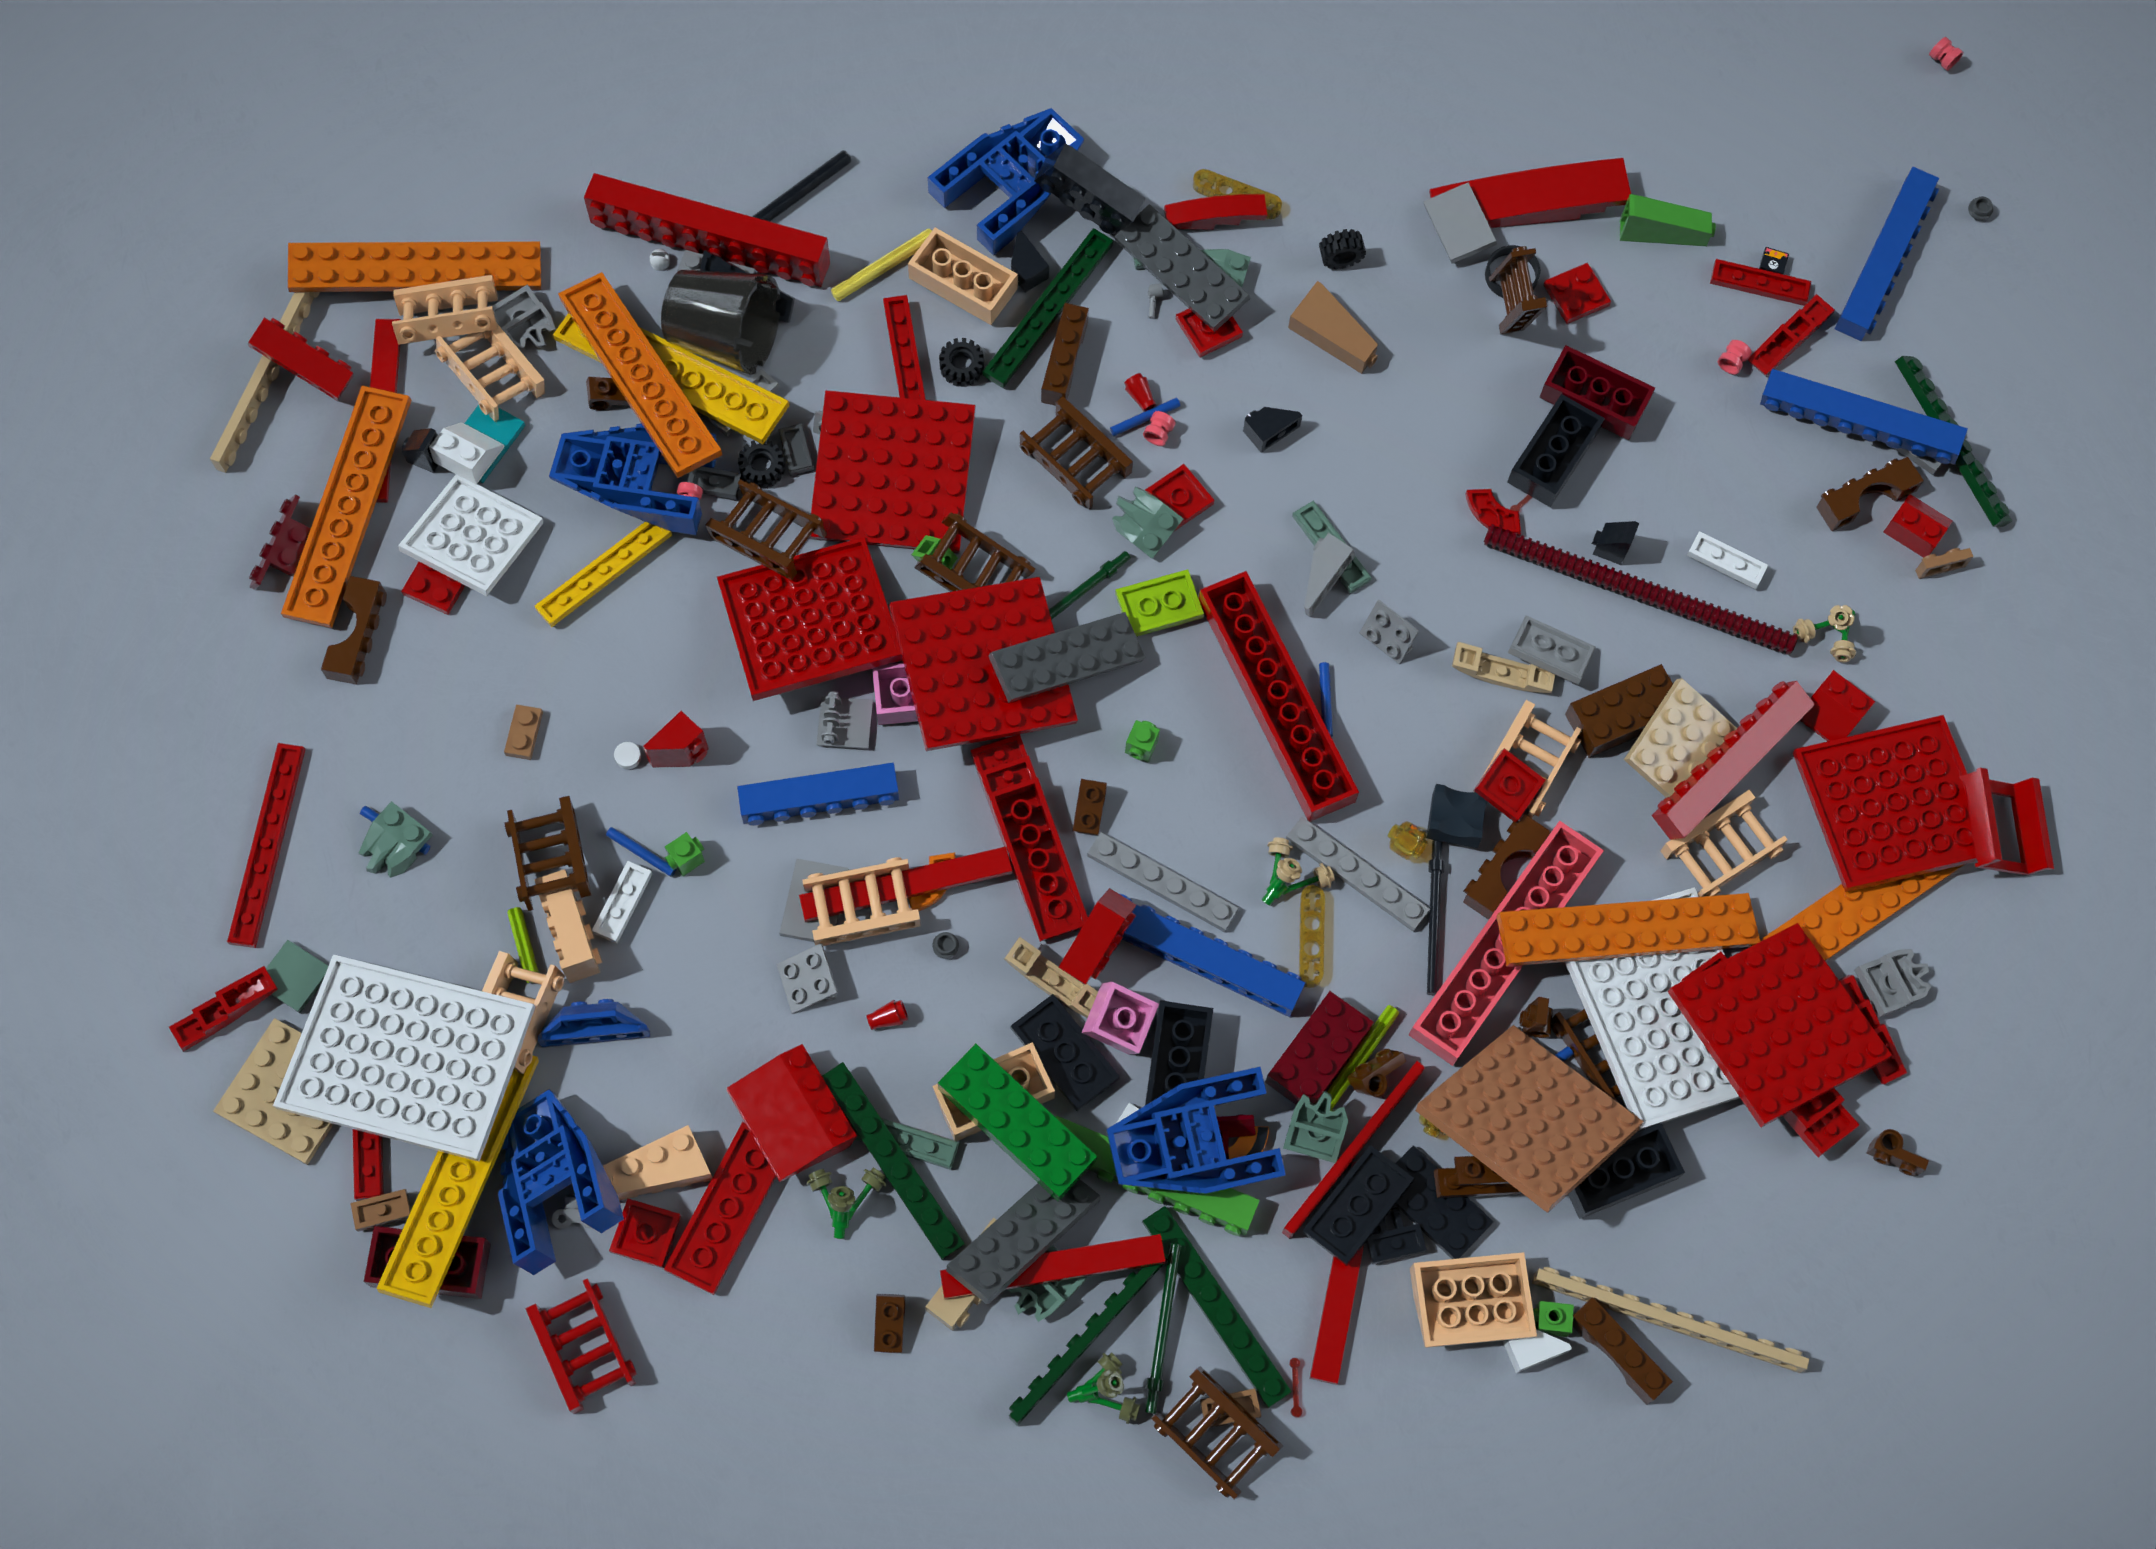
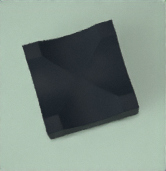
M1436 784L1432 794L1426 838L1478 849L1482 839L1487 801L1476 792H1462L1445 785Z

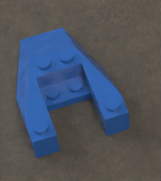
M1052 108L1023 119V122L1012 126L1008 124L1000 127L1001 130L989 135L987 133L980 135L927 177L928 193L944 208L985 176L993 181L1009 197L1006 202L977 224V240L993 256L1015 238L1017 233L1022 230L1051 195V193L1045 192L1039 184L1034 182L1046 157L1065 143L1077 151L1084 143V138Z
M642 423L636 424V427L621 429L620 426L610 427L608 431L594 432L593 429L561 434L549 475L550 479L617 511L671 532L697 535L702 516L699 498L651 491L658 465L669 464ZM710 433L717 442L716 434ZM717 458L703 466L714 468Z
M1261 1067L1180 1084L1106 1129L1118 1184L1206 1194L1285 1176L1286 1173L1280 1148L1226 1160L1214 1108L1217 1105L1267 1094Z
M548 1089L518 1108L503 1143V1149L506 1150L505 1162L501 1164L500 1174L504 1176L503 1188L499 1190L498 1197L513 1264L535 1275L556 1262L542 1203L544 1200L572 1184L580 1218L583 1223L603 1233L624 1220L618 1195L590 1140L553 1091Z

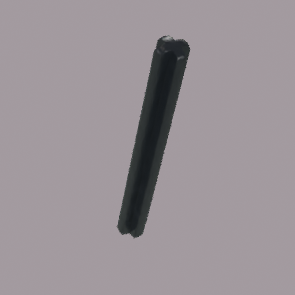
M842 150L753 215V217L769 222L851 163V156L845 150Z

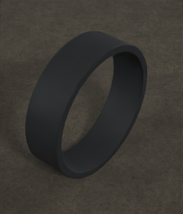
M1503 246L1494 251L1488 260L1485 269L1486 283L1492 292L1502 298L1501 286L1496 281H1489L1491 276L1490 265L1495 259L1509 255L1512 249L1521 246ZM1535 255L1529 261L1535 272V281L1532 283L1533 290L1538 283L1541 272L1539 261Z

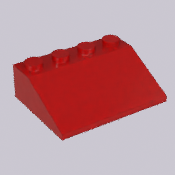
M803 1044L776 1056L726 1088L779 1182L850 1148L857 1136Z

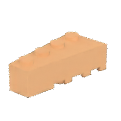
M563 869L534 879L537 885L569 876L566 870ZM572 887L539 895L544 912L548 916L546 917L548 927L553 938H555L553 943L560 959L561 969L569 983L600 973L598 964L602 963L598 948L593 949L590 940L594 939L590 924L585 925L582 916L586 915L582 900L577 901L574 892L578 891V888L573 889Z
M689 1125L603 1165L618 1195L619 1201L638 1197V1195L658 1193L675 1187H686L703 1181L709 1182L713 1178Z

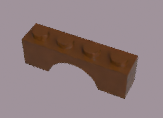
M1068 303L1064 304L1041 388V403L1056 406V402L1062 396L1068 399L1077 354L1081 343L1083 344L1088 325L1089 308Z
M1909 457L1901 460L1896 458L1888 462L1880 470L1875 468L1868 471L1859 480L1853 478L1847 481L1838 490L1832 488L1824 492L1816 508L1830 530L1834 531L1855 520L1860 512L1859 499L1863 495L1879 493L1890 497L1896 502L1909 494L1917 492L1924 480Z
M350 576L343 600L348 609L356 614V626L346 640L328 646L321 667V671L326 679L357 685L359 677L363 676L366 653H370L372 648L371 637L373 631L377 630L379 626L380 616L378 614L381 606L385 605L387 593L380 581Z
M1524 814L1520 821L1512 822L1507 830L1510 835L1506 841L1503 839L1499 840L1492 851L1496 855L1491 861L1488 859L1484 861L1478 870L1481 873L1478 880L1471 879L1463 891L1467 894L1463 903L1488 920L1508 893L1501 880V867L1509 860L1515 858L1532 860L1551 833L1550 830Z
M1593 1297L1573 1314V1328L1587 1342L1598 1347L1614 1362L1623 1374L1626 1384L1646 1405L1654 1401L1673 1382Z

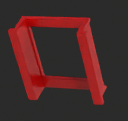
M1978 768L1975 772L1958 777L1966 785L1969 815L1976 858L1978 860V863H1975L1976 868L2026 876L2054 869L2040 780L2038 778L2032 777L2015 784L1989 780L1988 769ZM1992 794L2011 798L2021 863L2002 860Z

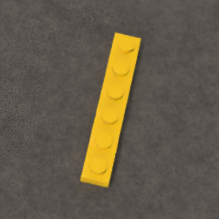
M644 522L534 606L536 611L552 628L672 536L671 531Z

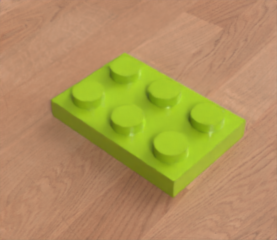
M1188 569L1115 589V595L1121 612H1126L1136 637L1204 617Z

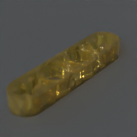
M1206 169L1198 170L1194 174L1192 185L1193 189L1199 194L1207 197L1265 194L1266 208L1270 204L1275 205L1271 210L1267 209L1266 219H1275L1281 213L1282 201L1272 193ZM1206 179L1207 182H1205L1204 185L1200 184V181ZM1214 182H1216L1215 190L1212 189V186L1214 187ZM1222 186H1229L1233 191L1230 194H1223L1219 189Z
M1316 885L1305 887L1300 897L1298 976L1302 978L1301 981L1306 982L1304 986L1308 988L1318 986L1324 974L1325 895L1323 890ZM1310 893H1314V896L1319 899L1315 902L1314 910L1309 911L1310 899L1305 897H1309ZM1309 917L1316 918L1319 922V927L1315 930H1310L1305 926L1304 921ZM1307 943H1315L1319 948V952L1313 956L1308 955L1304 951V946ZM1309 962H1314L1313 973L1318 974V976L1314 977L1313 981L1309 980L1307 975H1304L1308 972Z

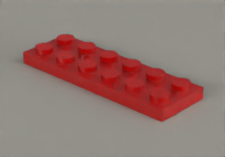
M745 1122L741 1123L664 1267V1271L712 1295H715L776 1179L775 1173Z

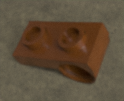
M588 377L586 385L590 409L602 411L610 408L611 405L630 406L612 378Z
M1081 779L1072 831L1099 835L1107 783Z
M1538 997L1524 1011L1522 1010L1519 1026L1523 1027L1522 1032L1529 1037L1548 1038L1551 1036L1553 1009L1548 1007L1549 998Z
M1383 1049L1377 1052L1374 1059L1358 1065L1355 1071L1347 1076L1350 1085L1353 1086L1356 1092L1374 1097L1383 1095L1387 1089L1386 1075L1407 1062L1403 1052Z
M1893 1129L1884 1130L1877 1135L1869 1144L1866 1154L1873 1156L1876 1162L1884 1165H1894L1899 1168L1900 1172L1909 1176H1918L1924 1172L1929 1162L1925 1158L1902 1149L1903 1138L1898 1131ZM1883 1138L1891 1142L1892 1150L1884 1147L1882 1143Z
M876 1295L874 1352L902 1353L905 1295Z

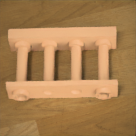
M492 275L394 290L393 296L399 315H403V320L392 321L398 345L432 340L438 336L445 338L498 329L493 307H488V302L498 301V294ZM478 304L477 309L463 311V306ZM453 308L451 313L438 314V310ZM428 312V316L413 318L415 313Z
M499 325L497 330L471 333L450 345L441 336L436 337L437 349H435V353L442 363L446 362L478 401L481 411L485 415L489 414L494 422L499 420L498 406L524 391H531L536 398L545 394L543 377ZM482 338L484 340L487 339L491 343L492 347L463 363L455 354ZM495 356H501L506 361L504 366L478 380L470 372L473 368ZM516 373L521 382L491 398L484 389L508 374Z
M1526 700L1486 771L1502 749L1505 748L1510 751L1511 748L1517 749V747L1554 767L1548 779L1544 778L1545 782L1541 786L1542 790L1537 799H1532L1527 807L1530 809L1527 816L1532 818L1533 815L1539 817L1546 805L1542 799L1569 751L1575 753L1581 739L1577 737L1581 729L1577 727L1571 737L1534 718L1535 715L1531 712L1535 704ZM1531 727L1566 746L1560 758L1523 739L1524 736L1520 734L1522 728Z
M1750 790L1704 818L1685 838L1672 839L1665 843L1660 851L1666 860L1673 855L1676 858L1680 857L1703 888L1698 893L1699 897L1716 896L1721 892L1720 887L1766 857L1769 856L1770 859H1773L1784 851L1782 846L1788 839L1783 836L1774 842L1750 811L1752 809L1750 805L1756 798ZM1735 815L1742 817L1764 845L1765 849L1753 855L1730 825V818ZM1715 828L1723 832L1744 860L1743 863L1732 869L1709 838V832ZM1693 842L1701 844L1723 873V876L1711 882L1688 852V845Z
M900 857L888 859L883 864L828 875L815 873L809 875L808 879H803L805 892L813 891L820 925L817 927V930H812L815 946L820 943L826 946L920 927L918 909L912 910V908H909L902 871L909 869L908 859L902 860ZM891 873L899 910L896 911V914L886 915L882 911L876 877ZM865 880L872 915L870 919L860 921L856 918L850 883ZM839 885L846 921H844V924L833 926V924H830L823 888Z
M499 951L482 991L534 1004L535 1010L514 1067L518 1073L524 1074L526 1067L532 1061L538 1035L544 1027L558 992L563 987L565 975L555 965L551 964L546 975L518 968L519 963L509 953ZM518 978L540 984L541 988L536 999L507 992L511 980Z

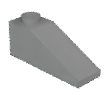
M1330 533L1325 538L1321 537L1313 548L1315 552L1313 553L1304 606L1306 615L1311 617L1355 557L1353 548Z

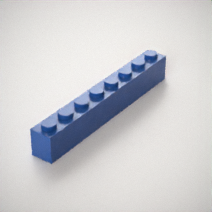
M1912 166L1834 328L1835 330L1859 341H1862L1866 333H1872L1877 323L1873 318L1875 314H1881L1886 304L1882 299L1884 295L1889 296L1895 285V282L1891 280L1893 276L1898 277L1904 264L1900 261L1902 257L1907 258L1913 246L1909 242L1911 238L1916 239L1922 227L1918 225L1919 220L1924 221L1931 208L1927 206L1928 201L1933 202L1939 191V188L1935 187L1939 177Z
M1775 369L1771 370L1760 405L1765 406L1768 410L1783 411L1797 419H1809L1819 426L1828 425L1837 428L1842 433L1860 435L1868 441L1877 440L1886 443L1887 446L1894 449H1906L1916 456L1932 457L1942 464L1951 463L1955 465L1968 428Z
M1120 894V895H1122L1123 897H1125L1126 899H1128V900H1130V901L1132 902V900H1131L1129 897H1127L1126 895ZM1136 905L1132 912L1136 917L1122 935V940L1283 1015L1291 1016L1306 983L1301 981L1302 978L1292 972L1284 973L1277 970V966L1271 962H1260L1252 958V954L1245 950L1239 949L1236 951L1228 947L1229 945L1221 939L1214 938L1212 940L1204 936V933L1197 928L1190 927L1188 929L1180 925V922L1171 916L1162 917L1147 905Z

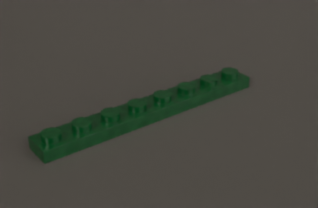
M1094 228L1090 231L983 370L984 377L1002 388L1005 387L1061 314L1064 304L1071 301L1113 246V239Z
M1901 356L1894 361L1925 414L1929 417L1958 425L1946 411L1948 408L1945 402L1934 391V383L1922 371V363L1914 356ZM1964 439L1955 464L1992 526L2004 527L2012 522L2009 516L2010 511L2006 504L1998 498L1995 485L1988 481L1983 473L1985 471L1983 465L1974 458L1971 453V445Z
M844 1062L822 1075L841 1110L940 1259L943 1260L964 1246L965 1243Z
M1163 1206L1142 1220L1143 1225L1151 1236L1161 1234L1163 1250L1167 1255H1169L1170 1243L1181 1245L1177 1271L1178 1277L1253 1388L1256 1389L1266 1407L1270 1408L1289 1395L1292 1391L1166 1206Z
M1164 1252L1165 1261H1167L1168 1255ZM1164 1264L1145 1266L1137 1274L1133 1271L1122 1283L1125 1288L1119 1294L1114 1292L1104 1303L1107 1308L1100 1315L1094 1313L1085 1324L1087 1330L1081 1336L1076 1333L1066 1345L1069 1348L1062 1357L1057 1354L1048 1364L1049 1372L1043 1378L1038 1375L1028 1386L1031 1390L1024 1399L1019 1396L1009 1407L1011 1411L1009 1419L1016 1426L1025 1419Z

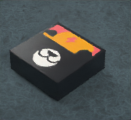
M1765 247L1759 269L1784 274L1789 253Z

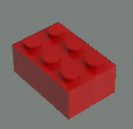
M1109 888L1097 901L1058 968L1085 985L1091 978L1096 980L1108 964L1109 957L1120 944L1123 938L1122 935L1135 919L1136 915L1132 912L1136 904Z

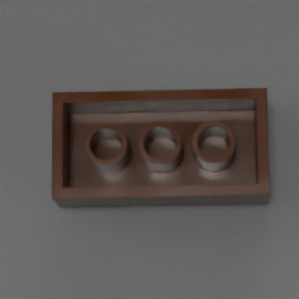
M1662 664L1570 703L1565 715L1574 731L1577 727L1581 729L1578 738L1581 739L1580 743L1588 758L1640 736L1673 685Z

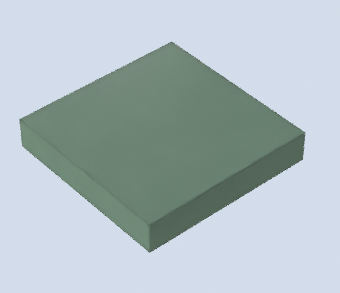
M287 940L266 968L278 989L271 995L298 1013H301L320 988L328 965Z

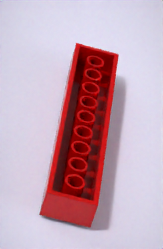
M593 174L584 195L590 222L596 227L614 229L624 235L631 234L639 236L645 241L653 240L667 247H678L703 254L704 250H708L728 262L754 268L760 273H772L785 280L793 279L807 286L815 285L822 287L831 263L827 237L600 174Z
M1247 571L1200 589L1199 601L1202 610L1307 820L1311 822L1356 803L1359 791Z

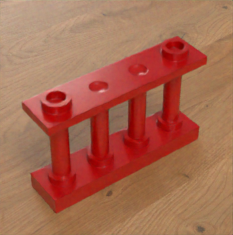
M588 1278L583 1280L586 1292L551 1309L546 1310L544 1308L541 1310L536 1303L525 1308L568 1409L573 1414L584 1410L581 1402L585 1400L586 1396L623 1378L626 1379L630 1386L636 1384L633 1376L637 1375L631 1359L625 1360L599 1300L604 1297L598 1284L592 1285ZM592 1302L598 1315L597 1317L560 1335L551 1334L548 1325L552 1324V1320ZM603 1327L609 1342L570 1361L568 1359L563 1361L559 1352L563 1349V1345ZM614 1352L620 1365L619 1368L581 1387L573 1385L570 1376L574 1375L573 1371Z

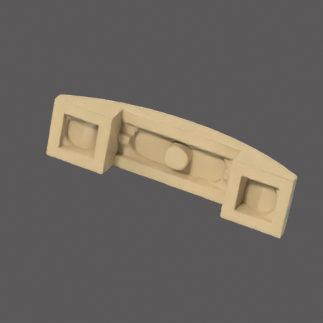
M1461 642L1456 644L1452 667L1460 672L1491 684L1516 690L1537 693L1552 692L1555 674L1533 664L1527 665L1482 653V648Z
M1019 937L1004 960L1048 995L1054 994L1060 1003L1088 1018L1098 991L1088 984H1082L1058 968L1057 965L1042 956L1040 950Z

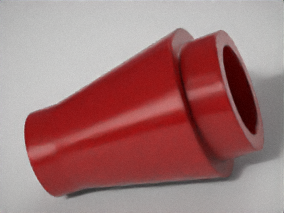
M1138 373L1124 382L1126 386L1125 391L1141 407L1143 412L1156 406L1147 377H1143L1141 373Z
M892 1000L873 1013L866 1015L871 1030L903 1025V1022L908 1020V1014L902 1000Z

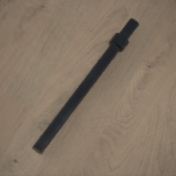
M1437 840L1432 841V855L1428 865V872L1431 873L1427 995L1432 996L1436 995L1438 989L1441 873H1444L1445 863L1442 860L1443 842Z

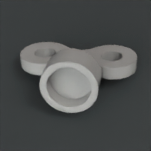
M575 1193L564 1195L565 1208H559L553 1213L551 1219L553 1225L558 1229H565L572 1223H580L586 1228H592L581 1221ZM559 1215H564L566 1221L560 1222L558 1219Z

